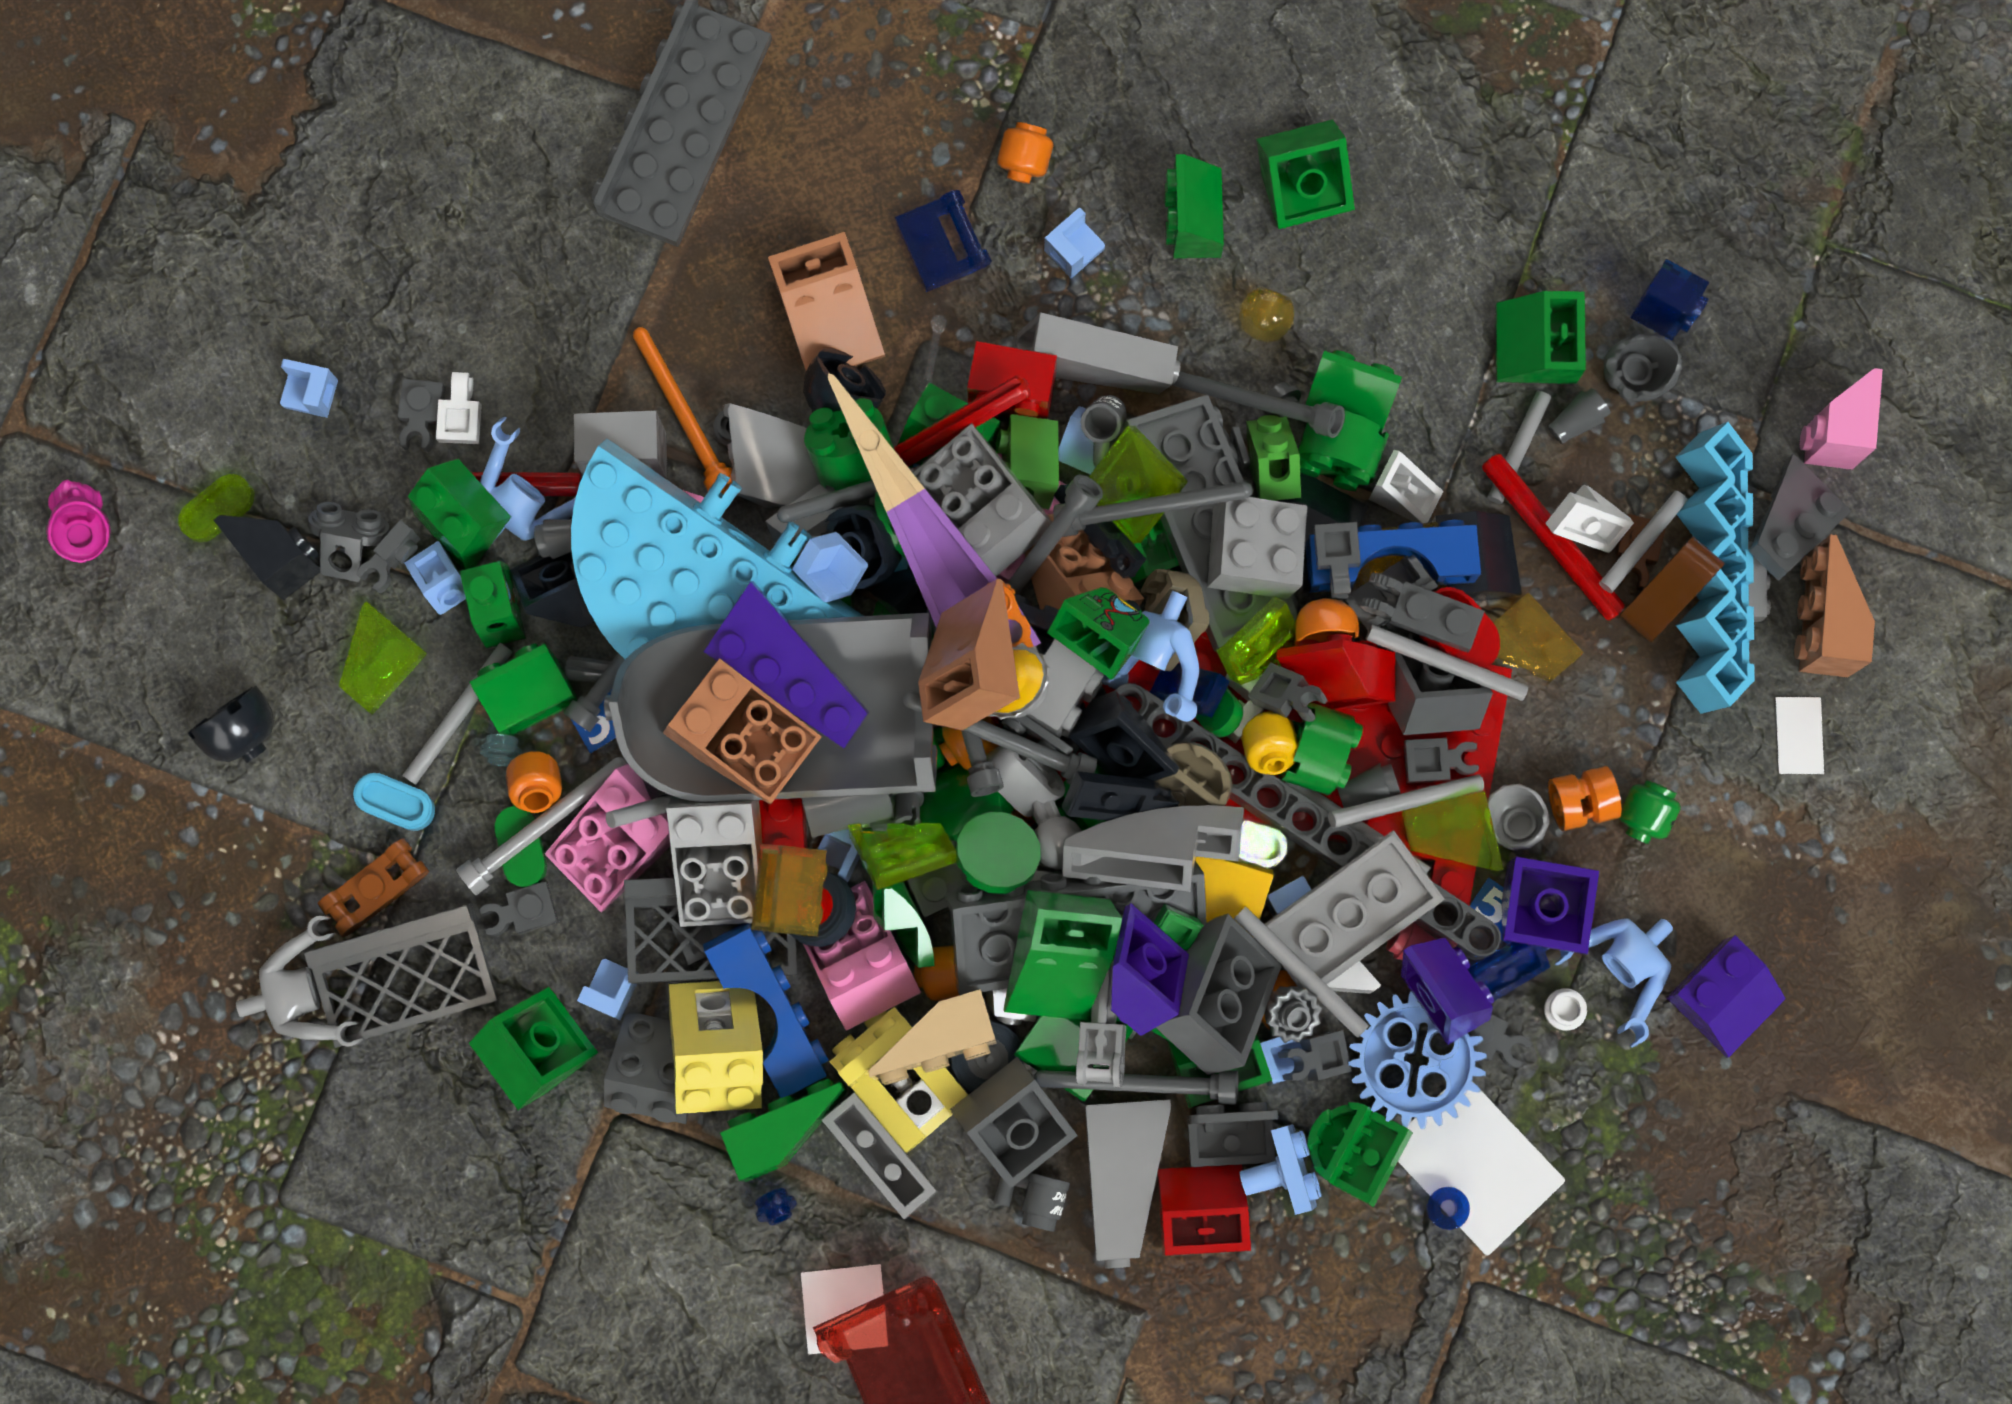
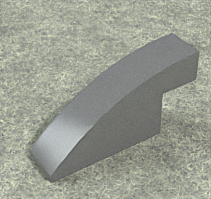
M1217 805L1179 806L1129 814L1100 823L1065 839L1063 848V877L1078 879L1097 877L1104 882L1190 892L1196 857L1238 861L1244 807Z

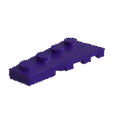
M751 581L704 650V653L716 661L719 658L781 706L842 748H845L869 714V711L841 679L827 667L810 644L804 641L779 609L775 608L765 597L763 591L755 582Z

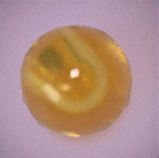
M1258 287L1250 292L1240 305L1239 319L1243 330L1256 341L1265 343L1277 341L1286 335L1294 324L1295 309L1292 299L1276 291Z

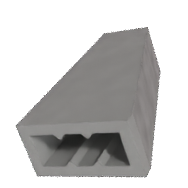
M1042 312L1017 334L1015 348L1057 355L1056 378L1160 394L1172 384H1175L1180 372V361L1176 360L1178 346Z
M1170 1100L1085 1106L1095 1260H1105V1268L1131 1267L1130 1258L1140 1257L1171 1111Z

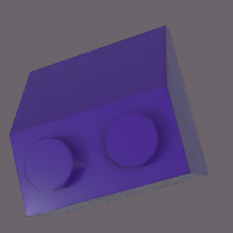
M1515 857L1507 863L1501 903L1503 940L1587 955L1599 871Z
M1132 903L1124 908L1113 963L1111 1011L1116 1014L1120 1021L1126 1023L1142 1036L1179 1015L1189 954Z
M1736 935L1722 940L1666 997L1726 1058L1730 1057L1786 999L1768 967Z
M1446 938L1411 945L1404 949L1401 977L1446 1044L1449 1045L1491 1020L1493 1010L1491 1004L1494 1003V999L1488 987L1482 981L1476 983L1467 970L1470 968V963L1463 951L1458 946L1452 948Z

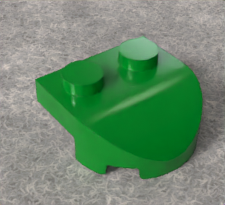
M1348 1102V1105H1343L1333 1110H1325L1316 1119L1308 1136V1148L1310 1149L1313 1167L1321 1177L1337 1189L1374 1207L1413 1132L1393 1120L1386 1121L1385 1116L1371 1111L1369 1106Z

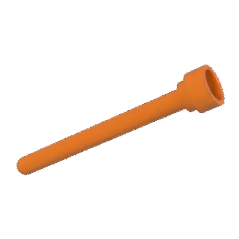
M643 327L636 328L633 332V338L706 470L703 473L705 477L703 483L707 491L716 481L718 474L722 473L730 477L721 491L722 494H725L732 484V468L727 467L725 463L719 462L647 329Z

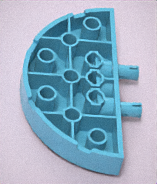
M606 438L598 445L587 464L578 487L571 524V550L574 571L588 611L601 633L624 659L640 646L666 633L699 625L722 624L751 581L755 582L763 591L765 597L775 608L779 609L787 620L859 617L863 615L840 599L823 602L792 570V562L807 541L812 538L805 529L801 531L794 542H791L792 537L800 526L794 522H788L786 529L771 551H769L721 517L736 495L742 490V487L736 481H733L725 494L721 493L730 477L719 473L716 481L700 503Z

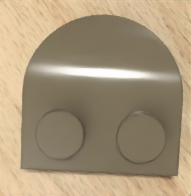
M1164 569L1154 570L1147 577L1141 589V593L1147 596L1144 611L1162 614L1172 590L1188 597L1177 621L1190 631L1194 643L1206 631L1209 625V612L1205 608L1203 592L1199 582L1193 576L1184 572ZM1174 653L1165 671L1171 672L1178 664L1177 653Z
M1189 741L1174 743L1166 748L1180 768L1175 775L1154 782H1158L1161 787L1171 789L1172 795L1176 801H1179L1178 807L1225 806L1232 791V779L1226 764L1215 752L1201 744Z

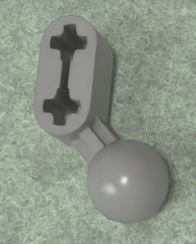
M1001 746L996 747L986 754L988 762H992L994 768L1000 771L1004 787L998 792L1023 816L1035 817L1038 824L1035 834L1040 842L1041 849L1040 863L1051 869H1063L1064 841L1081 832L1082 829L1075 821L1061 816L1055 804V801L1065 793L1064 783L1060 775L1054 768Z

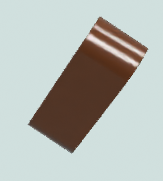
M1692 536L1620 614V617L1651 643L1716 575L1725 563Z

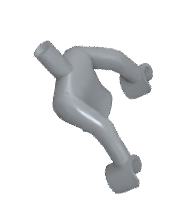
M316 916L312 918L306 931L283 944L268 958L259 970L261 994L236 1001V1008L240 1017L266 1010L274 1030L284 1036L303 1040H338L341 1045L346 1047L358 1045L363 1041V1038L349 1041L345 1036L346 1028L350 1025L358 1024L359 1022L347 1021L340 1024V1026L299 1022L298 1019L301 1016L320 1008L317 987L312 972L308 967L284 970V966L314 942L326 941L334 937L335 933L321 936L317 932L318 923L331 917Z

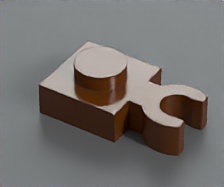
M1626 514L1632 519L1634 524L1618 542L1615 556L1621 557L1651 519ZM1665 529L1630 571L1638 576L1637 590H1642L1649 581V571L1645 563L1655 565L1659 560Z

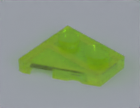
M1276 596L1273 597L1217 651L1231 680L1243 685L1257 679L1259 675L1264 673L1270 662L1281 666L1277 659V649L1294 647L1296 623L1285 601Z
M366 601L362 605L339 687L373 715L427 653Z
M1485 791L1401 811L1411 851L1489 870H1504Z
M887 823V831H863L862 824L848 825L850 839L877 890L956 863V849L941 823H920L913 826L904 823Z

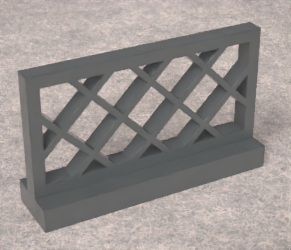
M793 872L763 874L764 905L767 902L783 901L785 892L793 882ZM675 879L624 880L628 984L717 980L718 977L714 970H705L710 965L708 959L697 971H685L674 961L689 943H692L706 956L704 947L694 939L706 925L697 926L689 934L672 919L678 913ZM660 907L675 908L669 914H667ZM635 908H653L664 918L649 936L645 935L635 925ZM765 922L758 923L770 934L767 937L769 943L775 939L787 949L788 966H781L785 975H797L795 938L789 934L787 929V942L778 934L785 927L783 922L775 930ZM667 923L671 924L686 938L670 956L652 941ZM716 925L724 933L729 931L724 925ZM635 933L644 940L637 949L635 947ZM647 945L652 947L666 960L655 973L636 974V957ZM669 965H671V966H673L678 972H663V971H664Z
M473 903L305 952L308 969L312 968L328 1025L340 1026L338 1019L345 1006L366 1016V1019L359 1032L346 1035V1038L349 1041L362 1038L364 1040L497 1001V992L475 921L477 916ZM468 931L473 948L464 962L444 951L452 935ZM444 938L439 948L429 943ZM422 945L436 953L425 974L404 963L409 951L414 946ZM403 950L399 959L389 955L390 953ZM440 956L462 967L451 988L430 977ZM474 956L476 958L479 969L470 965ZM381 957L395 965L385 985L364 975L367 966L373 958ZM363 962L358 971L349 967V965ZM400 968L421 979L411 999L390 989ZM341 969L355 977L344 997L329 989L325 976L326 972ZM466 970L482 978L486 992L485 995L471 999L456 991ZM360 980L381 991L370 1011L349 1000ZM426 982L447 993L438 1009L429 1010L416 1003ZM386 994L407 1005L397 1021L389 1022L375 1014ZM452 996L462 1001L448 1005ZM332 999L340 1002L337 1010H335ZM412 1008L421 1012V1014L407 1017ZM371 1020L380 1024V1026L367 1029ZM333 1040L335 1048L343 1046L338 1040Z

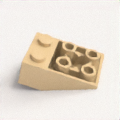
M981 989L939 1001L868 1070L870 1078L874 1080L881 1079L882 1084L888 1085L908 1079L907 1070L922 1066L923 1071L928 1073L950 1066L948 1061L950 1057L964 1054L967 1061L990 1054L989 1046L997 1044Z

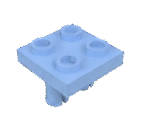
M1293 1124L1271 1130L1278 1156L1275 1157L1276 1161L1240 1171V1178L1246 1196L1283 1186L1285 1190L1288 1189L1295 1215L1312 1211L1317 1207L1316 1199L1322 1197L1316 1173H1307L1303 1157L1309 1156L1310 1153L1303 1131L1295 1132Z

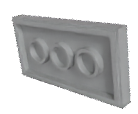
M1393 830L1267 921L1265 925L1320 979L1328 984L1441 903L1445 898ZM1285 968V970H1286V971L1288 972V974L1291 976V978H1292L1293 981L1296 983V985H1297L1298 987H1304V986Z

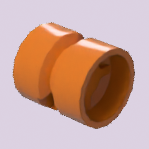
M1607 766L1583 771L1579 779L1575 775L1569 774L1552 778L1548 781L1551 809L1557 826L1561 831L1584 827L1588 819H1592L1595 823L1618 819L1621 816L1622 808L1619 789L1612 771Z

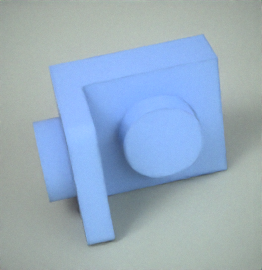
M439 541L404 563L424 597L439 615L444 614L466 599L460 573Z

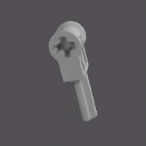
M1114 961L1111 963L1092 1006L1091 1023L1080 1022L1079 1051L1076 1067L1078 1085H1085L1087 1081L1112 1083L1115 1088H1121L1123 1084L1126 1025L1116 1024L1117 1016L1111 1011ZM1108 1065L1109 1069H1094L1092 1066Z

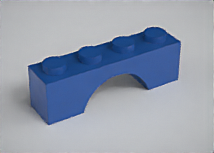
M1448 520L1439 523V527L1423 528V523L1420 522L1400 524L1397 530H1382L1380 525L1358 527L1361 563L1359 567L1348 568L1350 587L1352 589L1358 572L1368 562L1382 556L1395 555L1406 557L1413 554L1437 585L1475 583L1481 574L1477 525H1465L1463 520ZM1309 535L1305 544L1309 593L1329 592L1330 569L1317 570L1314 535Z
M743 923L704 943V952L723 989L744 988L762 996L774 1010L776 1016L775 1030L772 1039L763 1050V1065L780 1098L789 1096L826 1077L823 1064L829 1061L818 1038L810 1041L804 1029L810 1022L800 1002L792 1005L788 999L785 990L791 988V985L782 967L778 965L772 968L766 956V953L772 951L762 929L759 928L753 931L750 923Z

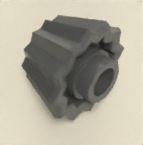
M1280 986L1277 991H1272L1265 1009L1266 1024L1270 1027L1271 1035L1279 1036L1283 1043L1290 1040L1299 1043L1304 1036H1312L1313 1028L1320 1024L1318 1015L1322 1007L1317 1004V995L1308 993L1305 987Z

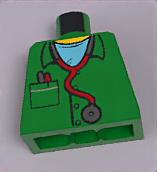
M497 561L460 571L471 622L484 646L491 648L499 643L507 644L526 639L509 565L502 561ZM505 623L501 627L490 628V625L492 624Z
M1100 587L1065 599L1047 633L1112 680L1135 651L1150 621L1148 617L1142 614L1140 606L1135 601H1124L1109 589Z

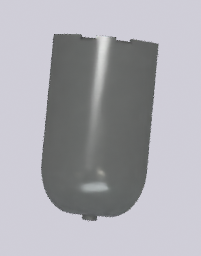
M930 613L788 620L789 624L804 641H807L818 653L817 655L827 667L841 679L864 705L869 714L845 748H842L800 719L822 737L775 799L935 792L937 747L933 745V724L923 722L922 713L906 707L903 703V697L907 692L914 691L919 693L918 681L932 643ZM722 624L699 625L672 631L645 643L632 652L617 671L611 695H605L604 712L606 720L613 721L619 749L634 772L658 790L685 800L697 802L762 800L697 760L663 734L674 716L717 661L704 653V650Z

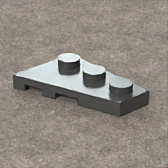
M1794 453L1783 465L1781 470L1783 473L1782 477L1771 495L1772 502L1768 512L1761 520L1749 550L1778 581L1851 512Z

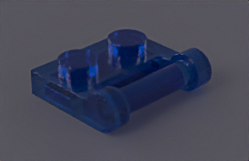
M960 190L950 191L938 200L895 217V223L926 292L979 271L992 262L987 249H982L963 207L965 200ZM949 213L968 255L960 261L957 260L938 218Z

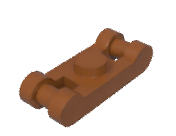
M405 838L393 843L376 860L338 889L325 895L318 902V906L325 915L330 914L336 921L335 928L342 937H346L356 931L429 873L425 864L422 861L417 862L410 853L412 847ZM397 863L403 870V874L395 880L388 870ZM354 897L361 907L350 913L344 903Z

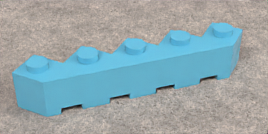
M1729 422L1699 433L1675 457L1699 488L1688 499L1686 504L1677 513V516L1697 540L1725 563L1696 595L1700 601L1676 625L1700 656L1676 682L1700 714L1730 707L1755 681L1754 664L1749 663V641L1754 640V607L1749 606V584L1754 583L1753 555L1749 552L1750 549H1748V527L1753 526V493H1748V471L1753 470V455Z

